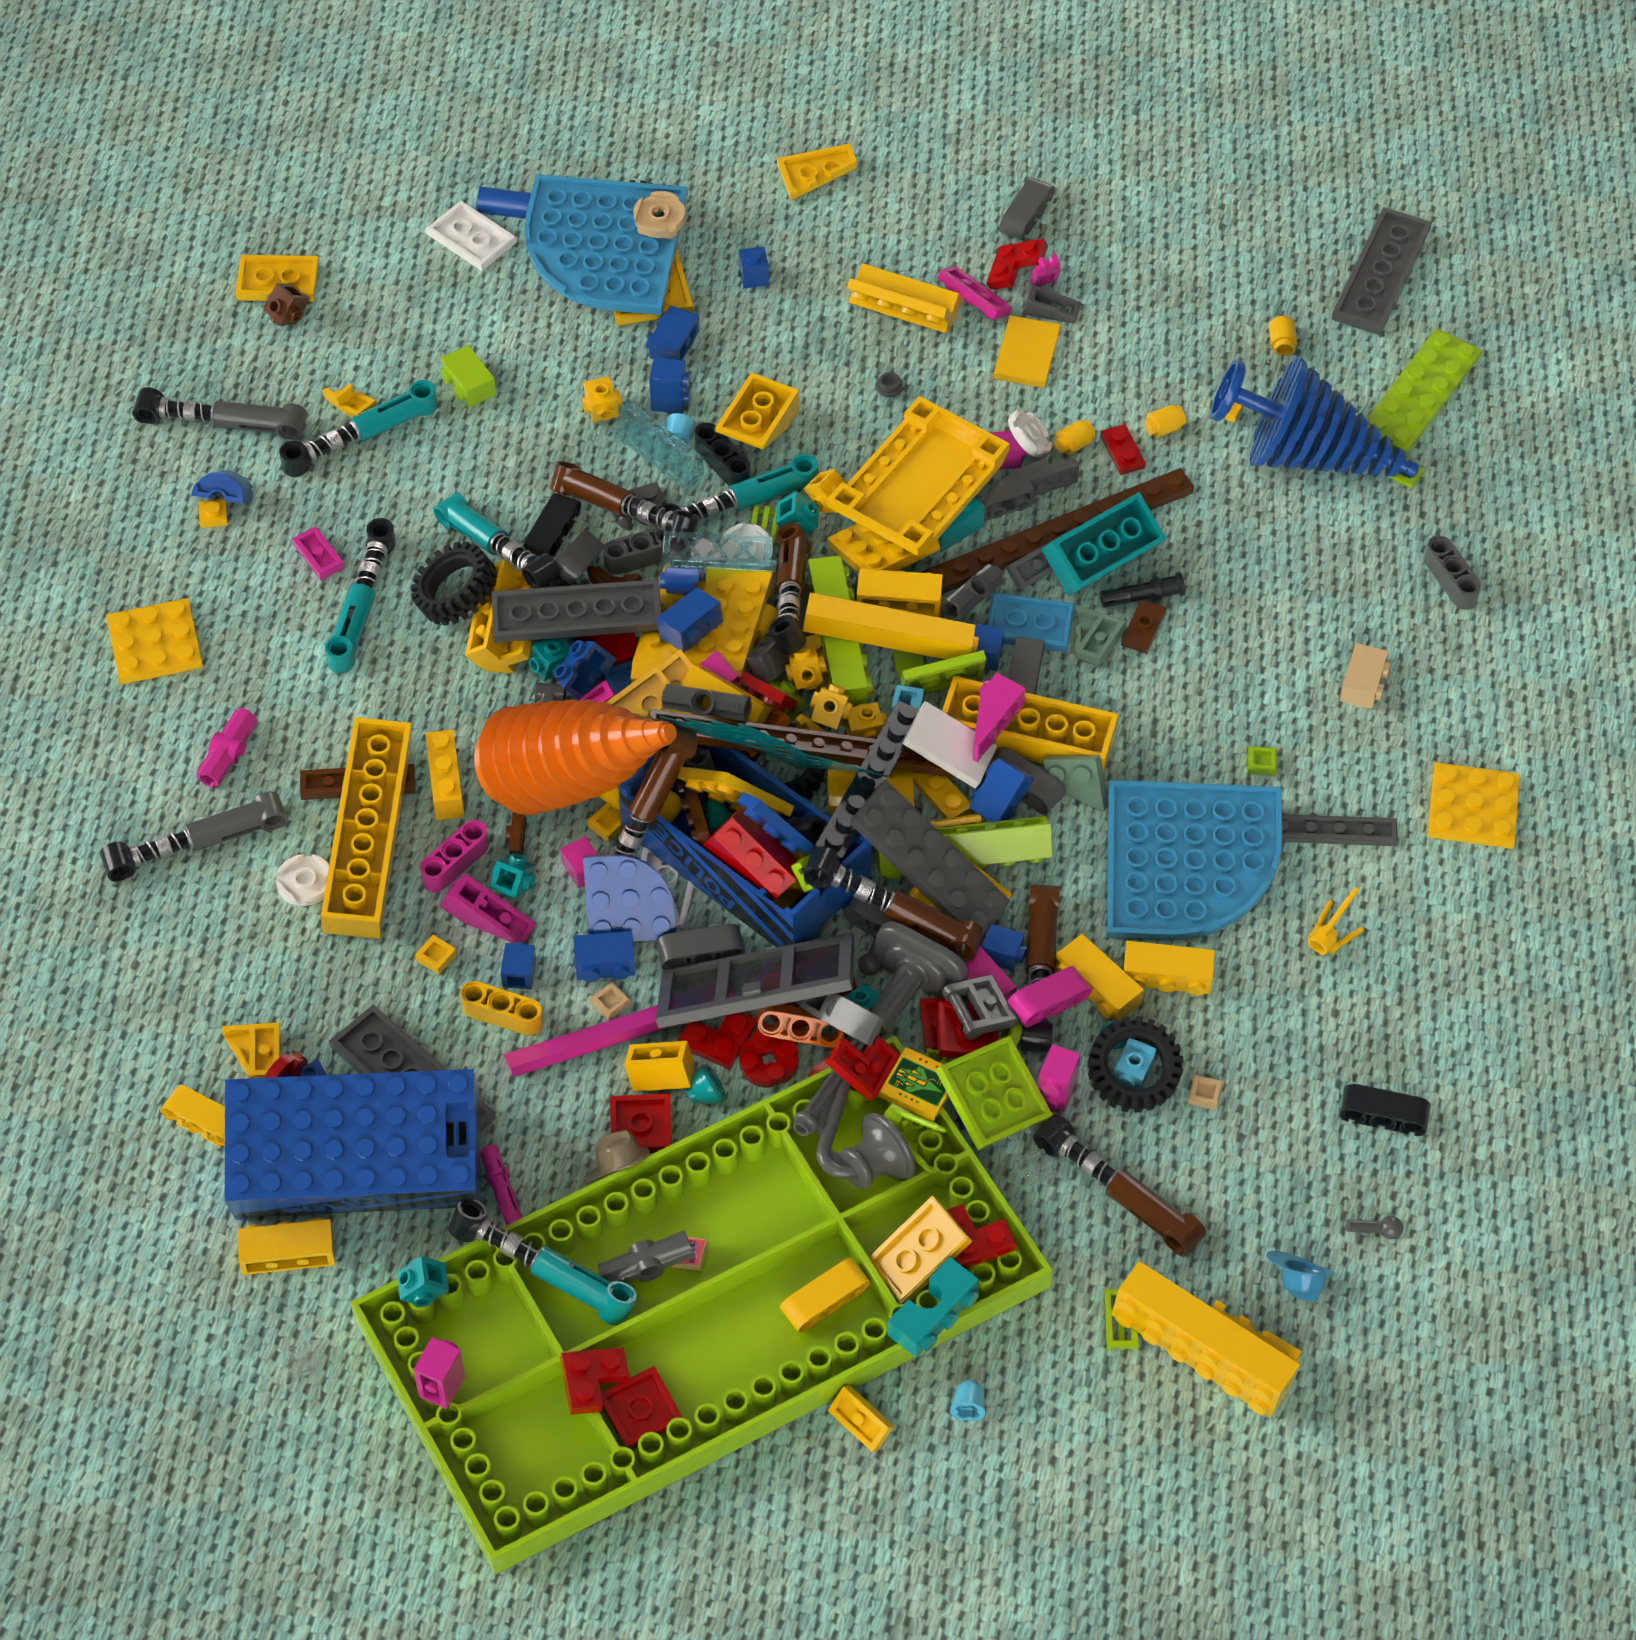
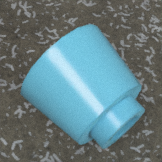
M674 413L668 415L666 440L674 448H683L690 442L696 421L686 414Z
M965 1380L956 1387L950 1408V1413L956 1419L979 1421L984 1418V1390L978 1382Z

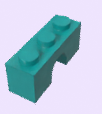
M949 1257L929 1278V1293L939 1301V1304L933 1308L925 1309L918 1307L908 1299L888 1320L887 1335L916 1358L923 1350L929 1351L936 1343L941 1331L944 1328L949 1330L957 1321L958 1314L965 1307L968 1309L976 1302L979 1297V1279Z

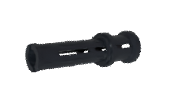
M1176 572L1174 576L1164 578L1155 576L1150 579V582L1100 591L1101 604L1103 608L1140 601L1141 599L1153 598L1160 601L1166 596L1176 594L1185 596L1184 579L1181 572Z

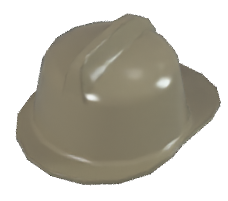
M627 1130L607 1134L601 1137L595 1146L594 1153L597 1167L587 1174L584 1182H593L615 1171L631 1167L646 1159L650 1154V1150L640 1147Z

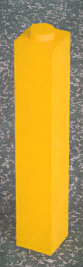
M810 593L803 625V632L941 659H950L974 653L977 651L979 637L974 636L976 626L974 624L816 593Z

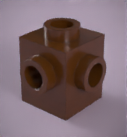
M276 284L267 298L263 311L271 316L272 322L279 326L295 325L303 317L310 298L293 284Z

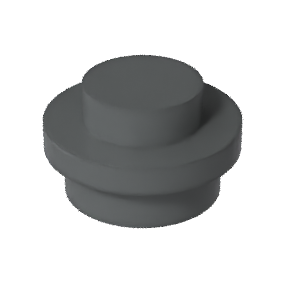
M894 372L883 373L877 380V391L886 397L897 396L903 390V382L899 375Z

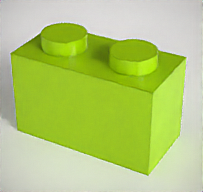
M469 345L441 357L442 369H440V374L443 381L453 386L456 398L459 401L463 400L468 408L496 395L495 378Z

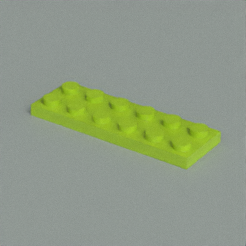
M1436 328L1368 416L1369 424L1367 429L1372 424H1375L1381 431L1378 444L1387 435L1393 441L1392 450L1394 451L1397 447H1400L1405 452L1406 457L1481 357L1482 349Z

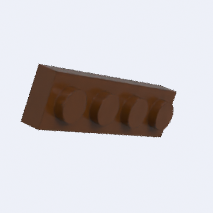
M408 764L404 794H416L415 764ZM346 768L300 770L301 800L341 798Z
M678 781L676 784L693 841L702 846L711 834L698 792L685 787V781Z

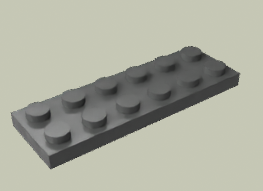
M1383 207L1335 306L1331 320L1381 335L1429 234L1432 222Z
M659 579L492 591L494 643L659 631L657 617L661 615Z
M887 780L880 783L849 821L866 840L941 912L958 921L970 920L977 923L983 930L982 937L988 931L990 924L995 922L1010 902L983 873Z
M374 1004L329 1040L330 1047L360 1074L447 1070ZM480 1099L481 1132L496 1119V1112ZM447 1122V1146H454V1122ZM459 1122V1145H466V1122Z

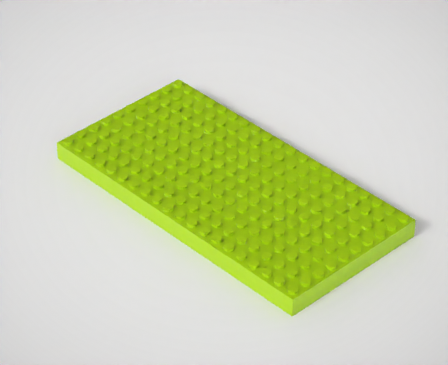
M896 1036L884 1040L901 1056L904 1048ZM829 1067L648 1156L631 1167L619 1170L501 1228L504 1231L508 1228V1233L516 1232V1234L524 1237L523 1241L528 1244L532 1241L531 1246L538 1250L547 1246L599 1276L601 1274L597 1264L628 1253L629 1248L638 1241L652 1240L656 1242L684 1230L688 1237L708 1240L709 1246L701 1272L672 1268L670 1266L665 1268L663 1274L654 1280L640 1281L637 1279L627 1283L634 1288L637 1298L627 1321L617 1326L605 1323L598 1316L597 1310L531 1274L530 1266L525 1267L524 1261L520 1259L513 1260V1258L506 1256V1254H502L499 1251L500 1248L495 1245L489 1247L486 1240L484 1242L476 1240L437 1259L446 1263L449 1291L428 1306L417 1307L412 1303L400 1300L398 1279L350 1302L355 1322L495 1575L834 1400L843 1386L850 1385L855 1389L915 1358L887 1335L888 1320L904 1304H901L889 1290L868 1257L931 1196L937 1198L946 1210L963 1204L975 1229L1004 1219L1017 1244L1016 1250L966 1269L979 1279V1297L970 1308L967 1309L965 1307L958 1314L957 1321L949 1330L944 1328L932 1348L1051 1287L1052 1268L944 1107L940 1110L934 1123L945 1127V1133L915 1122L906 1134L901 1132L907 1143L932 1168V1173H927L915 1161V1173L911 1179L898 1181L888 1175H881L873 1179L869 1188L860 1189L851 1183L849 1179L836 1178L821 1168L816 1157L817 1145L820 1139L818 1133L814 1132L809 1133L808 1136H802L793 1128L795 1114L803 1111L833 1070ZM851 1086L831 1149L836 1153H840L844 1148L853 1149L862 1139L861 1122L865 1115L868 1113H878L884 1116L892 1103L879 1098V1094L876 1099L869 1102ZM852 1257L871 1281L870 1286L862 1294L810 1329L798 1333L779 1308L782 1302L841 1261ZM929 1284L911 1300L918 1307L925 1309L933 1308L939 1304V1301L929 1293ZM431 1337L440 1341L443 1339L455 1343L461 1350L465 1379L448 1409L424 1400L418 1394L414 1367ZM624 1347L629 1378L655 1366L683 1418L672 1419L667 1425L666 1432L661 1435L655 1432L643 1434L639 1438L638 1446L633 1449L624 1447L604 1409L598 1413L570 1415L560 1362L562 1352ZM620 1382L599 1384L600 1390H606Z

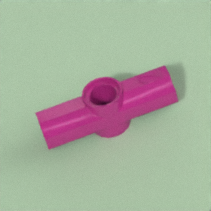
M244 708L235 710L222 732L217 731L213 735L209 744V753L196 773L197 779L204 785L212 788L219 787L232 764H238L239 761L237 759L240 755H244L246 741L258 723L257 717L249 710Z

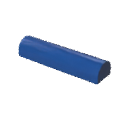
M481 186L477 196V211L485 214L526 219L531 193Z

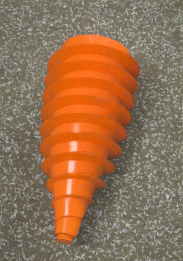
M553 700L521 704L515 707L509 706L493 713L483 727L475 748V770L480 785L492 800L517 814L536 815L584 802L618 787L622 782L631 778L657 750L671 744L676 739L677 731L675 726L669 722L654 721L653 719L645 720L643 717L638 716L639 714L632 713L624 707L614 706L608 702Z

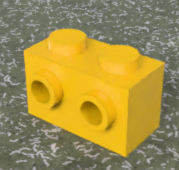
M688 1041L629 1045L624 1063L633 1092L691 1088V1079L696 1069Z

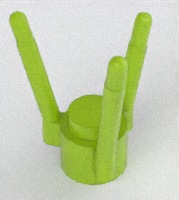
M895 1103L891 1104L884 1114L904 1134L911 1129L914 1122L941 1133L946 1132L945 1127L916 1116ZM909 1145L914 1160L927 1173H932V1168Z

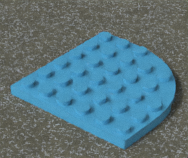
M536 174L525 219V239L531 262L538 274L551 288L574 302L602 310L662 315L680 230L677 231L676 237L672 239L652 238L638 233L634 222L633 210L640 198L643 197L644 200L650 197V193L655 191L671 192L679 197V201L685 206L688 195L687 187ZM659 212L658 215L653 216L662 217L664 216V212Z
M1109 780L1107 937L1159 940L1195 938L1221 930L1246 915L1265 895L1278 868L1282 847L1281 787Z

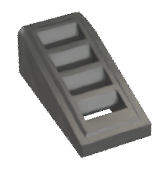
M1033 284L1028 293L1022 314L1075 324L1081 302ZM1056 305H1061V306H1060V309L1055 308V306H1056ZM1066 307H1071L1070 313L1065 311Z

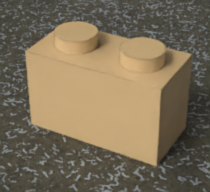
M1355 643L1343 682L1340 701L1373 709L1375 700L1381 701L1385 686L1380 684L1381 678L1387 679L1391 663L1386 662L1387 650Z

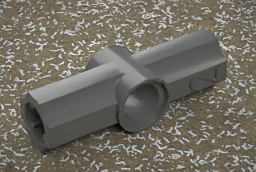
M986 565L941 603V613L948 620L958 621L1004 582L1002 578L1003 572L998 566Z
M666 684L661 700L664 709L739 721L748 720L752 707L750 696L674 684ZM706 695L711 699V706L708 710H705L702 705V700Z
M684 1230L656 1242L652 1240L638 1241L629 1248L628 1253L597 1265L601 1277L610 1282L620 1281L629 1283L637 1279L640 1281H651L661 1276L665 1268L693 1258L695 1255Z

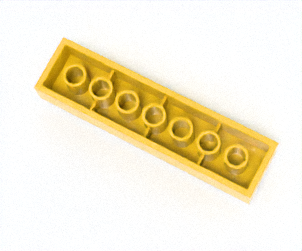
M354 717L321 911L322 933L381 939L412 745L411 723Z

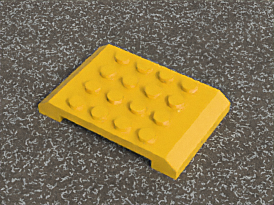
M919 396L904 412V420L850 481L847 484L842 482L827 498V507L917 556L926 554L1002 466L1009 452L1010 443Z
M668 562L665 563L663 572H665V567H671L673 565ZM683 565L707 567L706 581H700L699 588L720 602L723 622L716 629L700 639L696 645L690 647L684 654L692 664L699 665L717 650L726 657L742 677L744 672L747 673L748 661L746 657L752 651L763 616L762 611L764 612L768 597L772 598L777 582V571L718 565ZM660 589L661 614L685 595L667 594L666 589ZM659 631L642 632L632 662L631 683L656 665L659 667L679 651L661 639ZM739 682V688L744 689L745 685Z

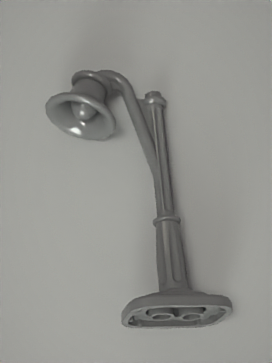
M897 922L884 923L876 935L874 944V956L883 968L894 974L871 1010L884 1018L878 1035L882 1037L887 1034V1028L902 1012L919 988L936 998L944 997L942 990L945 986L968 979V968L957 954ZM856 1038L851 1043L861 1053H864L868 1046ZM832 1070L805 1109L795 1114V1123L793 1124L794 1130L802 1136H808L809 1133L814 1132L820 1135L816 1157L821 1168L836 1178L849 1179L851 1183L860 1189L869 1188L873 1179L881 1175H888L898 1181L911 1179L915 1173V1161L912 1151L899 1129L885 1116L878 1113H868L865 1115L861 1122L862 1139L853 1149L844 1148L840 1153H836L831 1149L851 1087L849 1083Z

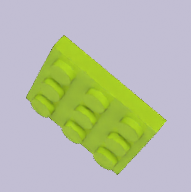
M1011 1036L945 1063L935 1070L978 1151L1053 1116Z

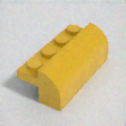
M863 263L856 280L850 278L846 287L851 292L848 303L943 333L949 332L963 300V297L957 292Z
M506 560L494 563L495 571L497 572V577L494 579L497 582L495 587H490L493 591L532 589L525 581L522 572L515 570ZM485 595L484 598L487 602L484 606L478 603L476 607L479 611L473 614L465 656L483 670L513 673L516 663L529 659L533 640L494 643L492 595Z

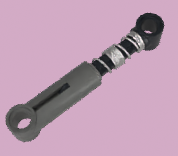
M150 387L140 389L132 411L134 419L140 423L155 424L158 419H167L168 417L170 419L179 417L182 421L197 422L200 419L204 423L211 421L214 427L273 433L288 440H299L302 437L308 414L302 406L294 403L285 404L280 408L218 400L215 404L212 403V406L203 405V402L198 404L197 401L186 400L183 403L178 399L177 402H174L170 398H165L159 390Z
M272 791L264 792L255 797L252 803L188 823L185 829H181L180 833L173 834L170 832L168 837L164 834L154 838L153 842L145 841L144 845L141 846L135 844L128 847L126 843L118 841L109 843L101 849L100 857L109 880L119 882L131 878L135 874L136 868L142 866V862L147 864L148 860L154 858L160 860V856L162 859L167 858V856L173 855L175 851L181 850L184 852V848L187 847L197 851L261 829L268 832L285 826L288 822V816L278 793Z

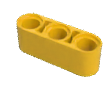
M479 981L467 982L460 990L463 1012L471 1018L529 1036L539 1033L543 1028L541 1005L532 998ZM502 1007L506 1008L504 1010H497L498 1008ZM533 1016L532 1019H525V1017Z
M178 1085L160 1108L162 1115L170 1121L172 1119L176 1120L177 1125L194 1134L197 1132L201 1133L202 1138L219 1147L225 1146V1106L184 1085Z
M849 1257L790 1295L782 1302L779 1308L796 1331L802 1333L862 1294L870 1286L871 1281L854 1259Z

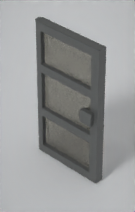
M851 932L663 970L656 1011L658 1029L850 991L853 986L855 937Z

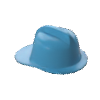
M1270 1251L1266 1254L1268 1260L1281 1267L1283 1287L1298 1299L1310 1302L1317 1301L1324 1288L1327 1276L1335 1274L1330 1269L1320 1267L1302 1257L1289 1253Z

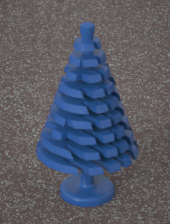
M1300 356L1295 357L1293 362L1291 361L1269 399L1241 387L1246 372V365L1239 359H1235L1231 363L1218 387L1210 410L1211 419L1215 421L1224 419L1234 402L1262 414L1253 440L1254 445L1249 456L1251 466H1263L1267 462L1268 467L1278 468L1284 463V468L1295 469L1301 463L1300 468L1302 470H1312L1319 463L1317 466L1318 471L1328 472L1336 463L1334 467L1335 472L1345 473L1350 469L1353 462L1351 467L1352 474H1362L1368 465V475H1379L1385 466V476L1395 477L1398 472H1401L1403 475L1411 478L1418 473L1419 465L1411 460H1405V452L1400 447H1397L1391 454L1393 441L1387 435L1377 444L1381 436L1380 429L1375 424H1372L1367 429L1369 424L1368 418L1363 413H1359L1356 416V407L1350 401L1345 403V398L1339 391L1335 390L1332 392L1331 384L1325 379L1320 380V374L1312 367L1308 369L1307 362Z

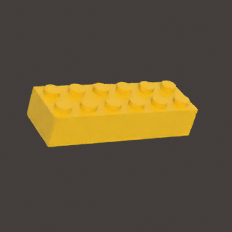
M953 676L942 711L973 731H976L980 703L979 691L983 682ZM1025 692L1024 706L994 741V744L997 745L994 753H997L1002 747H1007L1026 760L1044 764L1043 760L1048 755H1100L1104 777L1116 737L1119 714Z
M1138 1261L1118 1289L1111 1315L1115 1317L1120 1325L1135 1329L1146 1342L1160 1346L1174 1360L1181 1363L1184 1362L1194 1368L1195 1372L1203 1379H1211L1220 1385L1229 1396L1238 1397L1245 1401L1257 1414L1273 1416L1291 1390L1300 1367L1299 1363L1140 1261Z

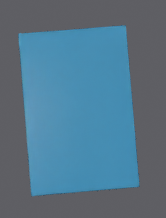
M993 592L987 625L1004 628L1003 644L1015 645L1016 637L1019 636L1045 640L1044 650L1067 653L1075 603Z

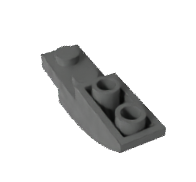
M1043 458L1008 475L982 500V504L985 506L984 521L998 519L1012 512L1023 511L1033 506L1034 496L1044 495L1049 491L1078 483V462L1075 458L1050 465L1047 459Z
M808 976L805 983L817 981V979ZM840 993L795 1001L807 1012L869 1046L872 1045L875 1037L879 1034L884 1018Z

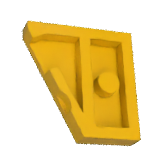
M280 1023L222 1026L223 1036L247 1077L264 1078L272 1064L281 1056Z

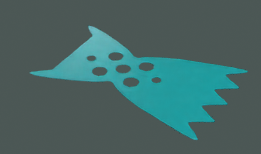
M640 716L646 719H653L654 721H662L654 718ZM660 716L666 722L678 728L763 750L768 755L800 770L805 771L804 767L865 772L893 778L859 767L805 754L782 740L741 723H738L740 727L709 720L715 724L712 725L685 718L690 722L687 723ZM748 744H754V745L762 746V747H764V748L754 747V746H750V745H748ZM773 746L784 747L790 750L780 749ZM775 750L785 751L792 754L781 753ZM778 754L787 755V756H791V757H794V758H787V757L780 756V755H778ZM805 757H812V758L820 759V760H822V761L812 760V759H808V758H805Z

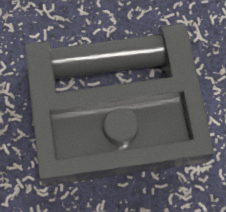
M992 975L952 983L943 988L942 994L945 1000L952 1004L964 1026L963 1033L968 1040L976 1039L984 1033L1015 1026L1016 1017ZM967 995L980 1020H973L961 996Z

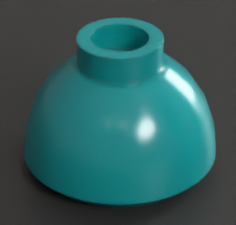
M711 799L705 801L703 805V811L711 835L734 814V812H729L723 803Z
M702 1064L694 1072L691 1079V1088H686V1092L694 1104L699 1101L705 1104H717L725 1100V1090L712 1068L705 1064Z

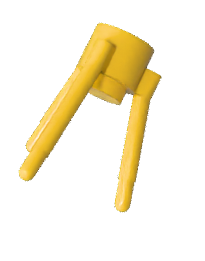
M1358 887L1351 891L1330 921L1323 926L1333 905V901L1329 900L1314 929L1307 936L1309 946L1319 954L1326 955L1330 952L1334 955L1340 947L1364 931L1363 927H1359L1337 941L1338 933L1333 928L1359 892Z

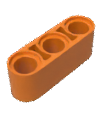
M780 1004L759 1008L757 1012L758 1028L763 1035L824 1047H834L837 1041L843 1038V1031L839 1029L831 1035L823 1034L821 1032L822 1029L830 1024L801 1007ZM772 1014L779 1018L774 1024H766L763 1021L765 1016ZM797 1020H804L808 1023L801 1030L792 1027L793 1023Z

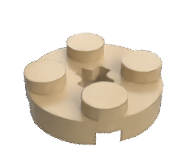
M655 191L650 193V197L644 200L643 197L640 198L633 210L634 222L638 233L652 238L672 239L676 237L677 231L683 227L686 220L684 204L679 201V197L667 191ZM659 212H664V216L662 217L653 216L658 215Z

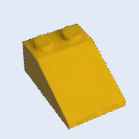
M751 372L715 427V432L764 450L789 428L798 414L799 390Z

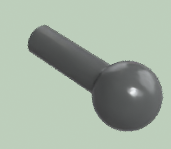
M876 936L869 952L862 955L858 961V968L864 975H875L881 969V965L874 956Z
M1386 1216L1381 1221L1348 1219L1345 1224L1347 1232L1379 1233L1387 1239H1396L1403 1232V1224L1395 1216Z

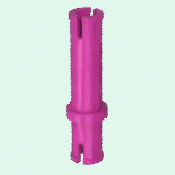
M489 1145L482 1148L480 1157L486 1168L487 1174L485 1177L487 1183L492 1186L505 1226L523 1218L510 1184V1172L504 1166L497 1145Z

